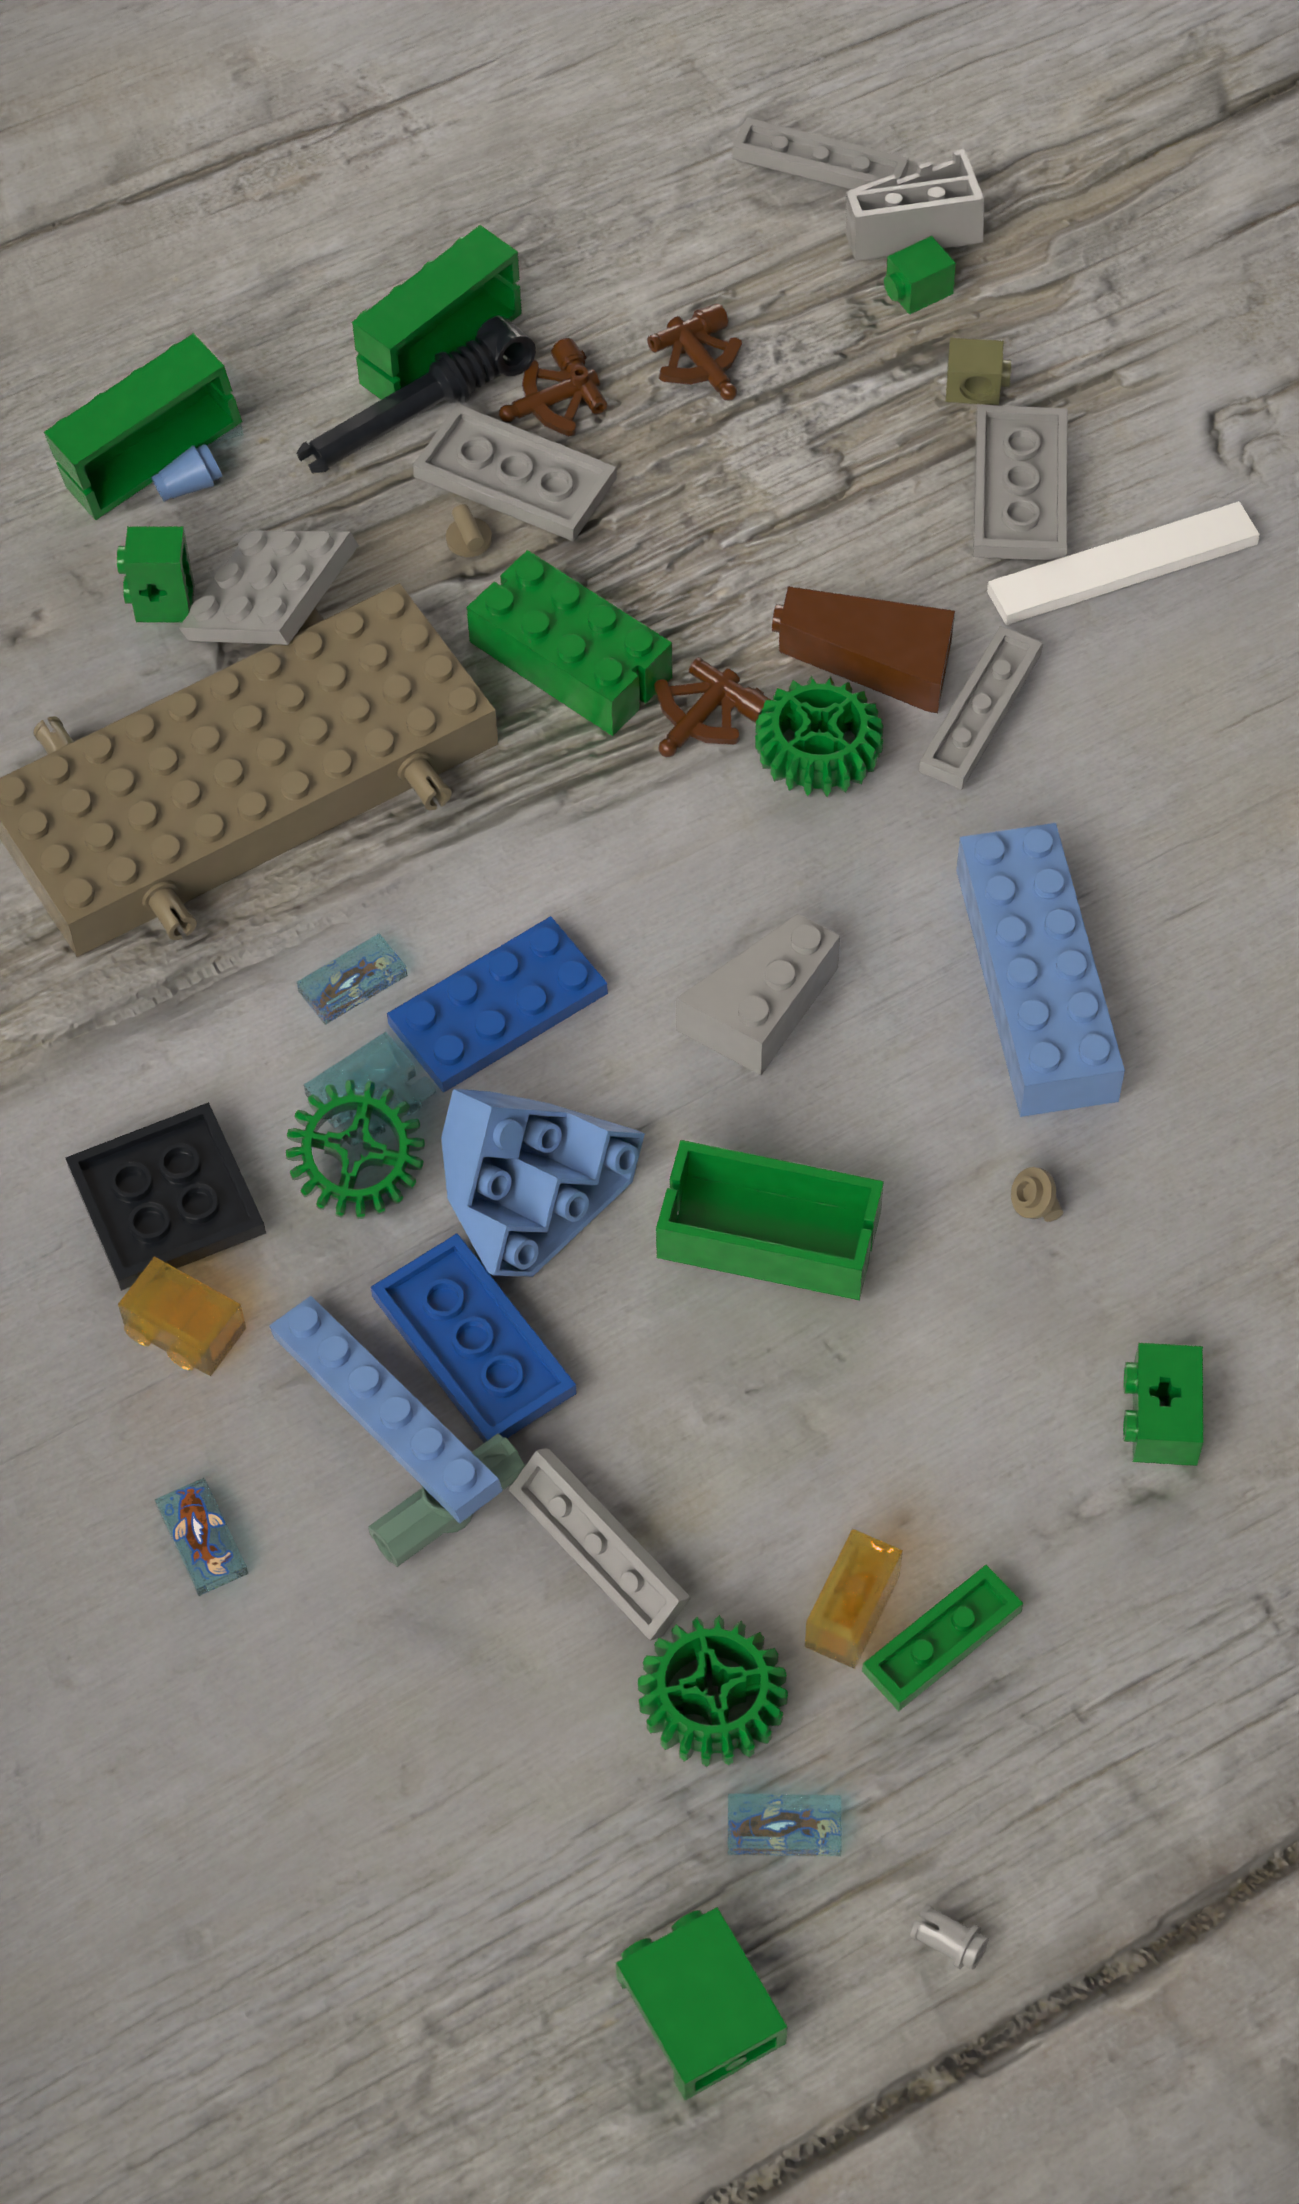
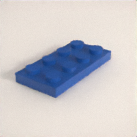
M550 916L387 1013L389 1026L444 1093L608 994V987L604 978Z
M458 1233L370 1287L373 1299L483 1443L496 1434L503 1438H509L577 1394L574 1381Z

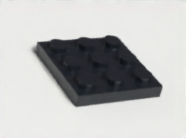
M209 1102L65 1157L68 1169L120 1290L127 1289L266 1234L262 1217Z

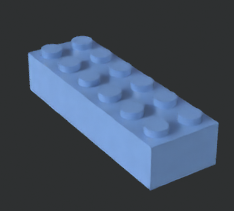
M1056 823L960 837L956 872L1020 1117L1119 1102L1125 1069Z

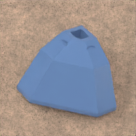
M453 1089L441 1136L447 1198L487 1272L494 1276L533 1277L633 1182L645 1133L550 1103L490 1091Z

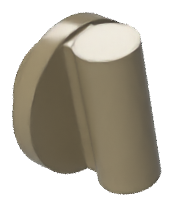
M461 504L456 506L452 510V516L455 521L446 531L448 548L456 555L462 557H474L484 553L492 542V533L489 525L481 519L474 518L467 505Z
M1029 1167L1017 1175L1011 1188V1201L1015 1211L1020 1216L1029 1219L1043 1217L1046 1222H1051L1063 1215L1064 1212L1056 1197L1055 1181L1048 1171L1042 1168Z

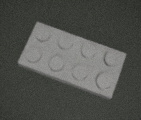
M460 404L455 406L413 464L415 478L573 542L617 479L616 466Z
M977 405L973 557L1057 560L1066 557L1068 408Z

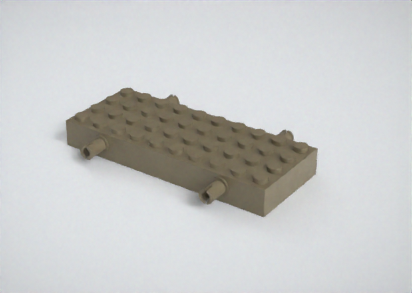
M399 583L325 620L317 609L314 608L288 645H271L75 742L71 739L58 717L47 718L53 728L52 732H50L43 720L35 726L33 735L41 743L48 755L0 778V840L76 957L156 917L165 928L170 939L180 940L182 935L176 928L178 925H180L186 936L190 935L197 926V921L193 915H190L184 903L411 788L417 793L427 810L437 809V805L432 799L433 797L437 799L441 807L444 806L451 798L452 791L443 782L439 774L498 745L496 710Z

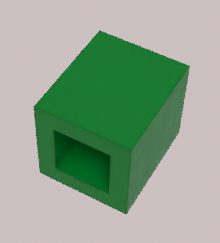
M929 236L887 256L886 277L884 278L885 290L888 296L893 301H898L910 315L953 295L956 263L933 236Z

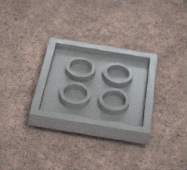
M250 530L240 539L237 549L226 564L215 573L214 580L201 598L193 603L190 613L179 626V629L188 641L288 645L359 545L351 532Z

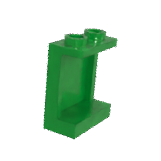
M718 1907L705 1914L701 1910L686 1914L672 1925V1932L654 1942L651 1938H644L635 1942L622 1952V1959L616 1962L617 1980L622 1989L627 1988L673 2069V2081L685 2101L782 2047L787 2042L788 2027Z

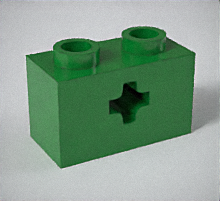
M127 526L125 546H118L117 548L118 573L126 574L123 582L125 604H132L136 622H183L193 605L195 589L184 526Z
M1138 1343L1134 1362H1125L1123 1378L1124 1394H1133V1410H1125L1123 1422V1441L1133 1442V1462L1197 1466L1203 1446V1346ZM1160 1401H1164L1165 1406H1160Z

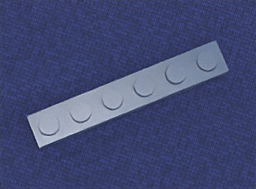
M312 1296L269 1325L274 1339L459 1523L463 1522L503 1491L499 1479Z

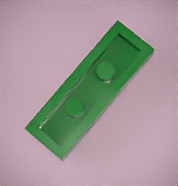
M985 1565L867 1659L862 1665V1672L899 1712L1022 1612L1023 1602Z

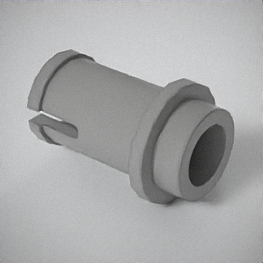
M926 1904L919 1913V1916L923 1918L922 1921L936 1928L938 1931L916 1920L911 1930L910 1938L919 1940L954 1959V1966L958 1969L965 1965L973 1970L981 1960L989 1940L980 1934L981 1927L973 1925L970 1929Z

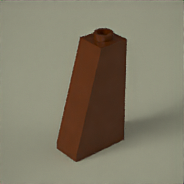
M788 586L784 605H775L772 620V632L779 633L780 653L924 711L938 714L952 644L954 610Z

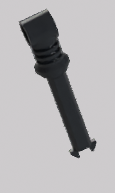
M504 316L492 317L481 325L477 331L475 341L470 340L465 346L462 345L456 351H451L450 353L444 351L436 353L435 361L430 364L427 374L316 437L309 444L306 441L302 443L296 453L298 459L301 462L314 455L316 460L308 464L310 472H326L330 466L440 402L454 403L458 401L465 403L469 401L470 393L476 387L479 388L485 385V381H492L494 376L498 377L504 374L515 377L522 374L534 361L536 354L535 344L532 339Z

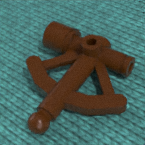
M715 303L706 308H700L694 311L691 319L683 321L680 316L674 317L668 322L667 329L648 336V346L654 353L672 346L669 365L663 366L660 369L659 379L661 381L686 385L709 381L713 388L720 393L722 399L731 401L736 397L737 388L734 384L730 383L731 380L725 374V371L731 368L741 349L742 341L737 337H732L727 342L710 336L728 326V316L722 305ZM702 343L723 350L722 355L714 360ZM687 353L697 367L689 369L677 367L680 354Z
M564 338L558 341L551 349V355L561 371L539 368V363L534 360L524 372L522 388L525 397L513 401L512 405L507 404L500 408L499 417L503 422L509 423L516 417L520 419L533 413L545 427L571 437L576 433V424L573 420L583 398L593 414H600L607 408L608 403L598 389L600 381L594 369L588 371L585 367V360L587 359L583 350L580 351L572 338ZM538 378L560 382L540 391L537 389ZM572 397L564 417L552 412L549 408L551 405Z
M698 657L692 662L689 673L702 682L669 686L666 680L660 679L655 683V693L662 712L674 725L672 730L666 735L667 738L659 743V752L664 757H672L677 752V748H681L690 737L704 743L737 744L740 740V734L738 729L732 728L731 711L734 708L737 709L739 713L756 724L758 715L762 714L765 700L771 699L766 697L764 692L757 687L756 689L751 687L745 688L740 685V678L733 670L726 668L722 673ZM704 693L686 714L675 703L673 696ZM718 706H722V727H712L703 724Z

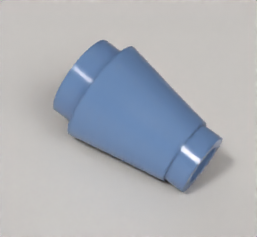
M204 444L198 448L192 445L160 470L158 474L152 476L151 479L162 500L166 501L170 498L173 499L215 486L213 481L221 478L222 474L209 448Z

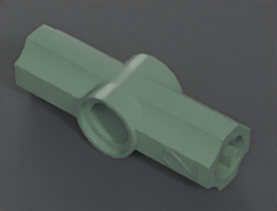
M496 1434L472 1452L499 1479L502 1490L513 1484L525 1467L515 1447L506 1437L503 1438L499 1434ZM422 1486L420 1490L368 1526V1530L380 1552L390 1563L398 1567L442 1534L454 1533L464 1529L470 1523L473 1514L459 1523Z

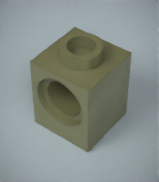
M950 338L945 402L999 405L1001 387L1010 386L1011 360L1003 359L1004 341Z

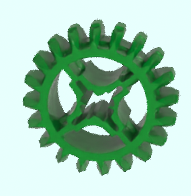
M812 675L807 685L804 686L792 680L789 692L777 688L773 695V700H765L762 714L758 715L755 731L757 734L755 735L757 754H760V762L763 769H771L770 774L773 777V781L786 779L789 791L798 785L803 786L807 797L813 789H822L826 797H828L832 787L837 786L846 793L848 787H850V781L862 784L863 779L866 777V772L874 771L877 765V758L882 753L884 729L882 719L878 718L876 704L867 703L868 698L865 691L852 694L853 689L850 682L838 687L835 686L831 676L825 684H817ZM788 728L795 733L794 739L790 742L783 736ZM848 730L855 736V740L851 744L844 740V733Z
M347 1080L345 1083L346 1096L342 1097L338 1096L334 1085L329 1084L325 1087L326 1096L329 1100L328 1103L324 1104L314 1094L308 1097V1103L315 1112L313 1116L303 1110L296 1111L295 1119L306 1127L305 1130L297 1128L288 1129L287 1138L302 1145L301 1147L287 1149L286 1159L303 1161V1164L294 1167L290 1171V1176L292 1180H299L307 1176L310 1178L300 1190L303 1197L312 1195L317 1189L322 1192L316 1203L318 1209L324 1210L331 1198L337 1200L335 1213L337 1217L343 1218L346 1213V1203L356 1204L355 1214L357 1219H364L366 1212L365 1203L372 1201L377 1214H383L386 1208L382 1196L387 1194L392 1202L399 1204L403 1201V1196L396 1187V1184L399 1183L410 1189H413L416 1185V1179L405 1172V1169L421 1170L424 1161L421 1158L409 1155V1152L419 1151L425 1147L424 1139L418 1137L408 1138L409 1134L414 1133L420 1128L419 1119L401 1121V1118L408 1113L410 1105L404 1101L392 1110L389 1105L393 1100L394 1091L390 1088L383 1092L380 1100L373 1098L375 1083L372 1081L366 1083L364 1095H355L354 1080ZM357 1110L352 1125L346 1131L340 1133L328 1131L327 1134L317 1132L323 1123L332 1116L344 1111ZM372 1114L381 1118L391 1128L397 1140L398 1151L387 1149V1145L381 1144L371 1137L369 1125ZM362 1126L361 1140H363V1149L370 1152L366 1157L360 1153V1160L354 1161L352 1172L348 1173L350 1159H348V1150L342 1148V1144L346 1141L350 1145L351 1138H356L358 1128ZM312 1147L324 1150V1154L331 1155L340 1162L342 1171L339 1186L329 1181L319 1171L313 1159ZM383 1164L394 1166L388 1176L379 1183L363 1189H354L357 1177L364 1168L368 1166L383 1167Z
M719 1615L713 1622V1628L704 1629L703 1622L696 1617L692 1621V1632L688 1634L682 1627L676 1624L672 1628L673 1643L658 1637L654 1644L657 1656L646 1655L643 1660V1670L647 1674L638 1678V1691L644 1694L639 1699V1710L642 1714L650 1715L646 1720V1726L650 1734L663 1732L660 1737V1744L664 1750L680 1743L679 1757L684 1762L692 1756L694 1751L701 1752V1763L707 1767L712 1762L713 1753H722V1760L729 1766L734 1761V1749L737 1748L750 1758L755 1753L753 1739L768 1744L772 1739V1730L769 1726H779L783 1721V1711L779 1707L785 1706L788 1702V1691L781 1687L786 1683V1670L783 1667H775L779 1657L775 1648L762 1650L764 1636L761 1632L747 1639L745 1638L746 1625L742 1621L734 1625L732 1631L725 1630L724 1619ZM717 1657L731 1660L739 1664L740 1667L725 1666L718 1661ZM697 1660L698 1668L691 1676L679 1679V1685L668 1687L674 1675L682 1667ZM706 1673L710 1676L712 1686H718V1693L721 1691L719 1695V1709L716 1707L714 1696L708 1695V1688L705 1690ZM758 1694L753 1706L742 1717L729 1723V1710L737 1704L746 1702L747 1696ZM683 1715H700L708 1721L709 1725L696 1723Z

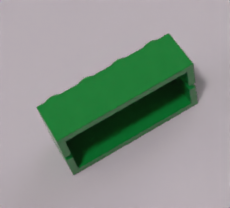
M479 225L466 236L457 239L453 246L437 258L428 261L420 271L404 283L395 286L387 296L370 309L362 311L352 321L355 350L359 352L356 356L359 384L382 400L427 374L430 364L435 361L436 353L440 351L450 353L451 351H456L462 345L465 346L470 340L475 341L477 331L488 319L495 316H504L513 321L522 314L520 286L516 284L520 280L518 251Z
M193 333L179 343L169 347L167 351L143 367L134 370L129 376L105 392L96 395L90 402L78 410L58 420L52 427L44 431L53 457L57 460L56 464L65 487L96 521L153 482L152 476L158 474L160 470L192 445L195 448L204 444L208 446L241 424L242 419L235 397L231 394L232 388L224 364Z
M529 550L522 554L500 575L501 585L494 581L467 606L469 642L611 736H614L640 710V700L646 704L656 694V681L663 679L669 682L673 678L672 642Z
M680 1140L670 1175V1188L666 1190L656 1226V1255L658 1259L860 1301L870 1260V1251L873 1248L881 1215L884 1181Z

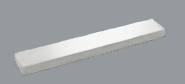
M1240 501L988 581L987 593L1005 625H1009L1258 545L1260 534Z

